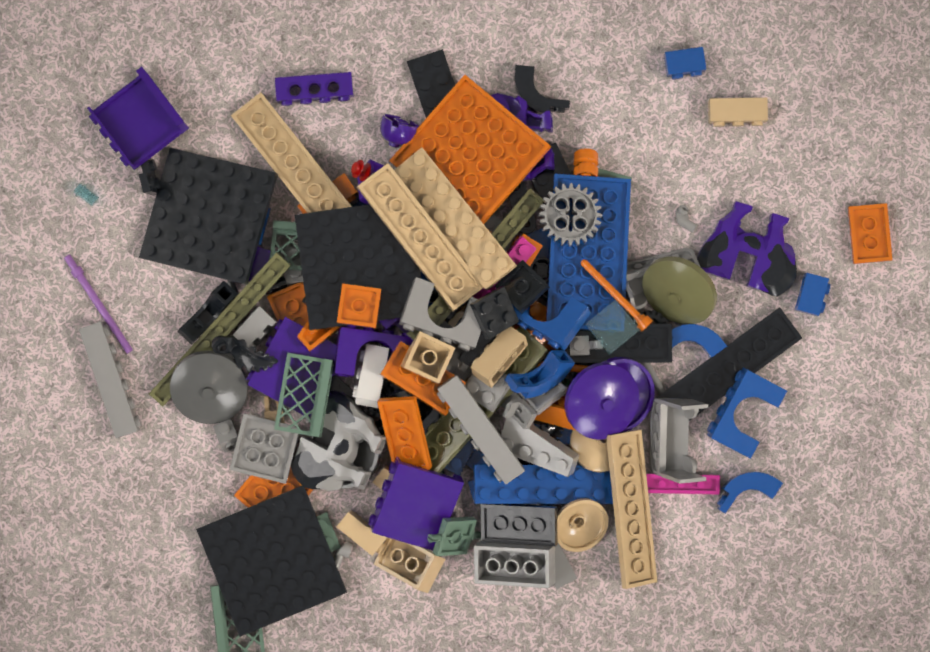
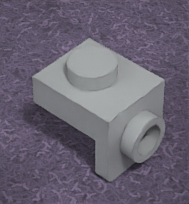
M524 399L512 400L506 405L503 416L505 418L513 417L523 429H529L538 413Z
M230 418L213 426L219 444L225 452L235 450L238 438L234 423Z

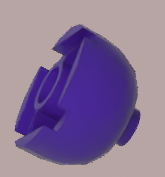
M385 114L381 120L380 132L383 138L389 141L388 145L399 148L400 145L411 141L419 125L411 120L409 123L396 115Z

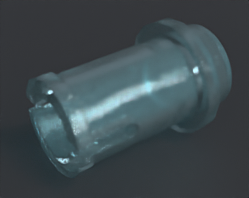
M80 183L74 190L75 196L82 198L91 207L99 199L98 196L86 188L85 184L82 185Z

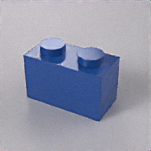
M703 47L664 53L667 77H672V80L682 79L683 75L691 74V77L702 76V72L706 71Z
M805 273L795 311L813 316H819L820 313H823L826 302H823L825 294L828 295L831 286L828 283L829 278Z

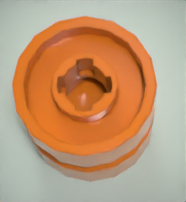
M588 148L575 151L573 175L598 177L597 151Z

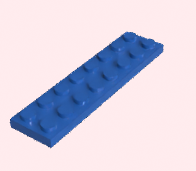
M474 465V504H568L583 498L595 500L600 504H613L610 471L593 472L581 465H576L574 473L566 477L537 465H522L525 472L508 484H505L503 481L499 482L494 475L495 469L492 465L489 467L488 465Z

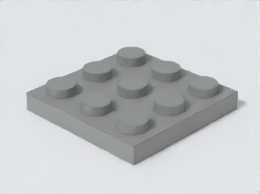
M244 413L230 470L286 484L299 434L274 430L275 421ZM280 422V427L287 428L288 426H290L289 424Z

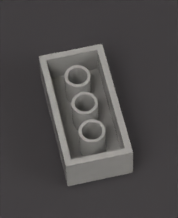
M480 541L474 545L475 584L550 588L556 583L555 546Z

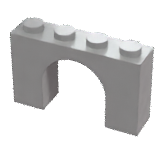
M416 277L413 280L399 324L403 325V329L414 332V329L421 331L431 337H438L440 341L451 345V342L458 344V348L465 351L476 348L481 329L470 304L478 299L471 297L468 300L463 318L456 327H439L430 319L428 314V303L435 284Z

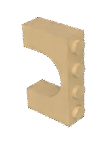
M387 465L372 482L381 490L384 480L388 479L390 474ZM352 510L337 525L339 530L371 556L376 552L380 554L386 546L384 541L388 537L372 533L370 525Z

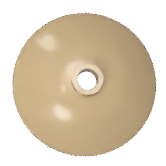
M572 430L570 448L579 454L578 463L593 472L610 471L607 440L604 439L605 443H602L600 440L587 438L579 432Z
M592 499L574 500L566 504L557 514L558 543L568 551L581 552L594 547L602 540L608 528L606 510L600 503Z

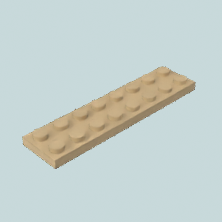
M261 92L231 115L307 213L352 207Z
M420 148L394 169L486 290L517 267L423 148Z
M389 163L357 186V189L429 282L435 284L434 288L452 311L483 288L482 284L470 271L468 265Z
M636 429L608 435L606 440L621 582L623 589H630L657 582L642 430Z

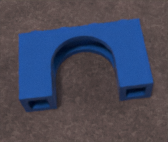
M573 297L570 298L556 318L546 322L533 319L530 316V307L521 314L513 306L519 322L516 324L523 330L528 328L533 331L532 334L538 339L542 340L544 338L549 341L548 344L554 349L560 348L564 351L591 314L588 306Z
M743 367L742 371L739 370L735 376L736 382L733 387L728 389L724 404L718 407L717 417L709 424L707 435L751 459L760 442L736 427L734 411L737 405L746 398L757 397L779 408L787 390Z

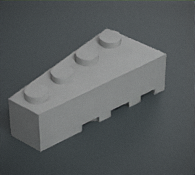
M256 307L249 314V318L235 329L236 332L233 336L238 340L244 339L247 347L254 346L256 348L273 331L277 321L264 308ZM227 353V354H226V355H228V356H230L231 358L234 359V357H233L232 354H230V353Z
M513 417L506 418L501 436L517 458L566 477L574 473L579 458L578 453L562 442L552 438L549 433L542 431L534 423H532L529 429H523Z

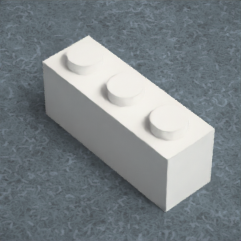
M366 344V349L361 350L360 361L363 364L362 368L357 370L356 379H359L358 386L354 385L352 397H356L355 404L378 408L377 401L380 399L384 377L379 374L388 361L389 348Z

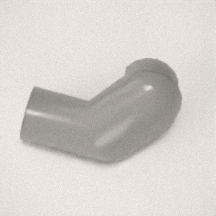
M681 205L676 209L675 213L677 223L693 233L697 224L689 220L688 208L685 205Z

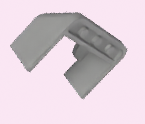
M683 248L628 262L626 276L627 301L636 310L643 308L647 304L642 280L648 267L657 259L671 256L680 257L700 267L692 249Z
M654 398L650 418L649 466L653 474L679 484L706 481V477L696 474L697 463L693 457L688 455L689 419H694L699 409L708 408V404L693 399Z

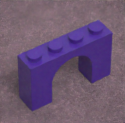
M354 325L340 327L333 375L352 378L355 373L357 353L360 347L366 343L377 342L389 348L392 355L400 341L410 346L413 340L406 335L407 333H401L400 336L394 335V332L389 330H382V333L375 332L374 328L364 327L363 330L356 329Z

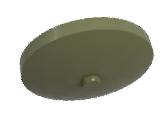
M672 256L657 259L648 267L643 276L642 287L647 301L656 312L661 313L663 317L670 321L685 325L697 324L706 320L716 306L717 292L713 281L702 268L687 259Z

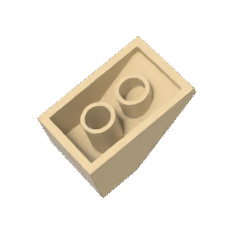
M387 538L384 543L386 546L378 554L374 565L413 588L428 593L445 558L436 556L429 549Z

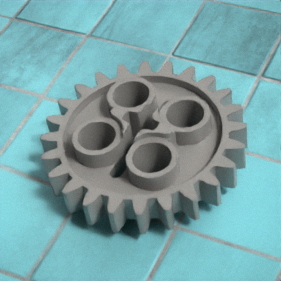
M570 183L569 188L562 184L561 190L555 187V194L549 191V198L544 197L543 199L546 205H540V208L544 211L539 213V216L544 217V219L540 220V224H546L543 231H550L547 237L555 236L553 242L560 239L562 246L565 241H568L569 247H571L573 241L577 246H579L580 240L586 243V236L592 239V232L597 233L598 231L595 225L601 224L597 218L602 217L601 213H597L601 206H595L598 199L592 200L594 193L586 194L587 187L581 191L580 184L574 189L572 183ZM569 198H572L571 213L574 215L571 220L572 232H569V215H566L570 209ZM563 201L566 204V208H557L556 202ZM583 202L585 209H577L575 203ZM579 220L584 222L585 228L578 229L575 222ZM556 221H564L566 227L562 229L558 228L556 226Z

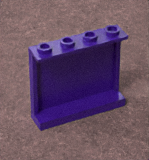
M142 66L136 70L139 76L96 109L87 108L91 113L89 118L95 125H100V133L105 139L109 137L112 141L109 143L111 148L116 153L119 151L122 155L120 160L126 167L130 165L134 170L189 129Z
M287 317L283 320L279 319L274 328L277 330L275 336H270L265 344L268 347L265 354L268 353L270 357L274 356L278 362L272 368L268 366L266 371H263L262 368H260L258 373L252 370L246 378L249 381L247 385L279 402L287 353L335 361L337 345L326 339L309 352L297 338L303 326ZM291 357L290 366L295 372L303 364L298 358ZM302 359L305 362V364L310 361ZM313 361L307 366L313 375L320 371L321 362ZM306 368L296 373L302 383L311 377ZM294 376L287 380V386L291 391L300 385ZM313 379L304 385L310 394L317 389V384ZM302 387L293 392L298 402L308 396ZM289 395L284 399L283 404L291 408L297 403ZM309 398L301 406L308 413L313 409L314 404ZM299 406L293 409L294 411L304 416V413L299 408Z
M396 456L395 462L390 464L389 477L383 482L382 495L376 500V510L374 514H371L368 525H370L371 531L374 534L433 551L436 542L429 543L427 537L429 534H438L443 518L451 517L464 481L460 475L454 474L453 477L401 462L400 458Z

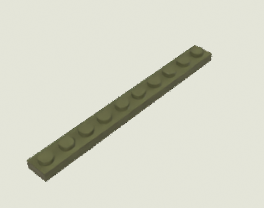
M531 188L528 189L491 233L503 249H505L544 202ZM440 295L428 308L429 317L437 326H440L450 312H452ZM414 329V332L409 331L406 335L414 341L419 331Z
M276 252L153 388L149 395L162 407L165 406L171 399L170 381L173 371L179 362L188 355L199 351H213L212 340L219 335L228 336L288 270L291 264Z

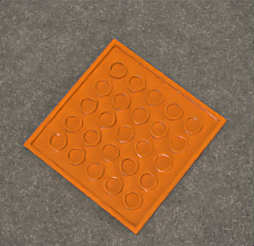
M464 75L417 128L412 140L403 144L389 162L397 168L420 148H423L482 223L485 224L549 151L551 146L468 76Z

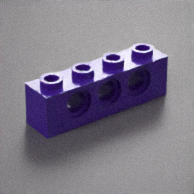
M351 72L275 78L276 101L281 103V106L293 105V102L300 101V104H311L312 100H319V103H329L331 99L345 102L350 101V98L354 97ZM337 84L339 89L337 92L332 93L328 90L329 86ZM295 86L301 89L300 93L296 96L290 93L291 89ZM311 86H319V92L311 94L309 92Z

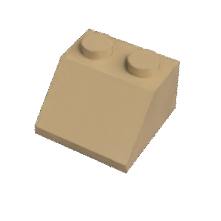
M419 331L408 348L400 367L439 384L455 347Z

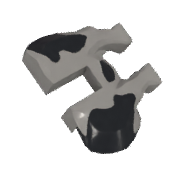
M337 390L329 391L323 427L335 432V435L328 448L310 438L301 437L299 448L292 459V473L303 487L309 489L335 491L341 489L344 481H353L355 487L364 489L372 472L353 465L359 443L365 440L368 442L371 452L381 454L387 442L386 436L381 435L373 418L367 415L359 405L355 404L352 398Z

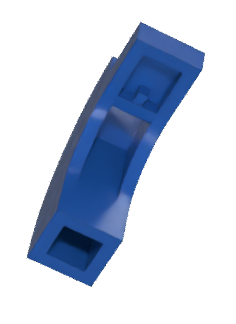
M687 324L672 329V348L680 342L692 341L699 344L709 358H712L727 347L718 334L701 325Z
M551 350L538 368L525 374H508L505 381L514 393H521L525 399L537 397L557 386L568 375L575 362L566 351Z
M761 472L741 473L731 478L721 488L727 492V495L723 494L717 502L719 505L717 509L726 514L737 496L743 491L750 489L758 490L770 499H773L783 483L775 477Z

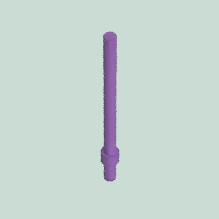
M70 254L64 257V260L72 270L71 274L75 279H78L126 354L133 351L83 275L84 271L76 264Z

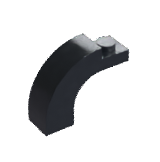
M515 65V88L518 96L526 100L530 110L538 114L550 111V109H554L553 112L565 113V110H569L570 100L546 98L536 90L534 86V66Z
M223 281L211 292L201 308L177 332L192 345L236 298L238 293Z

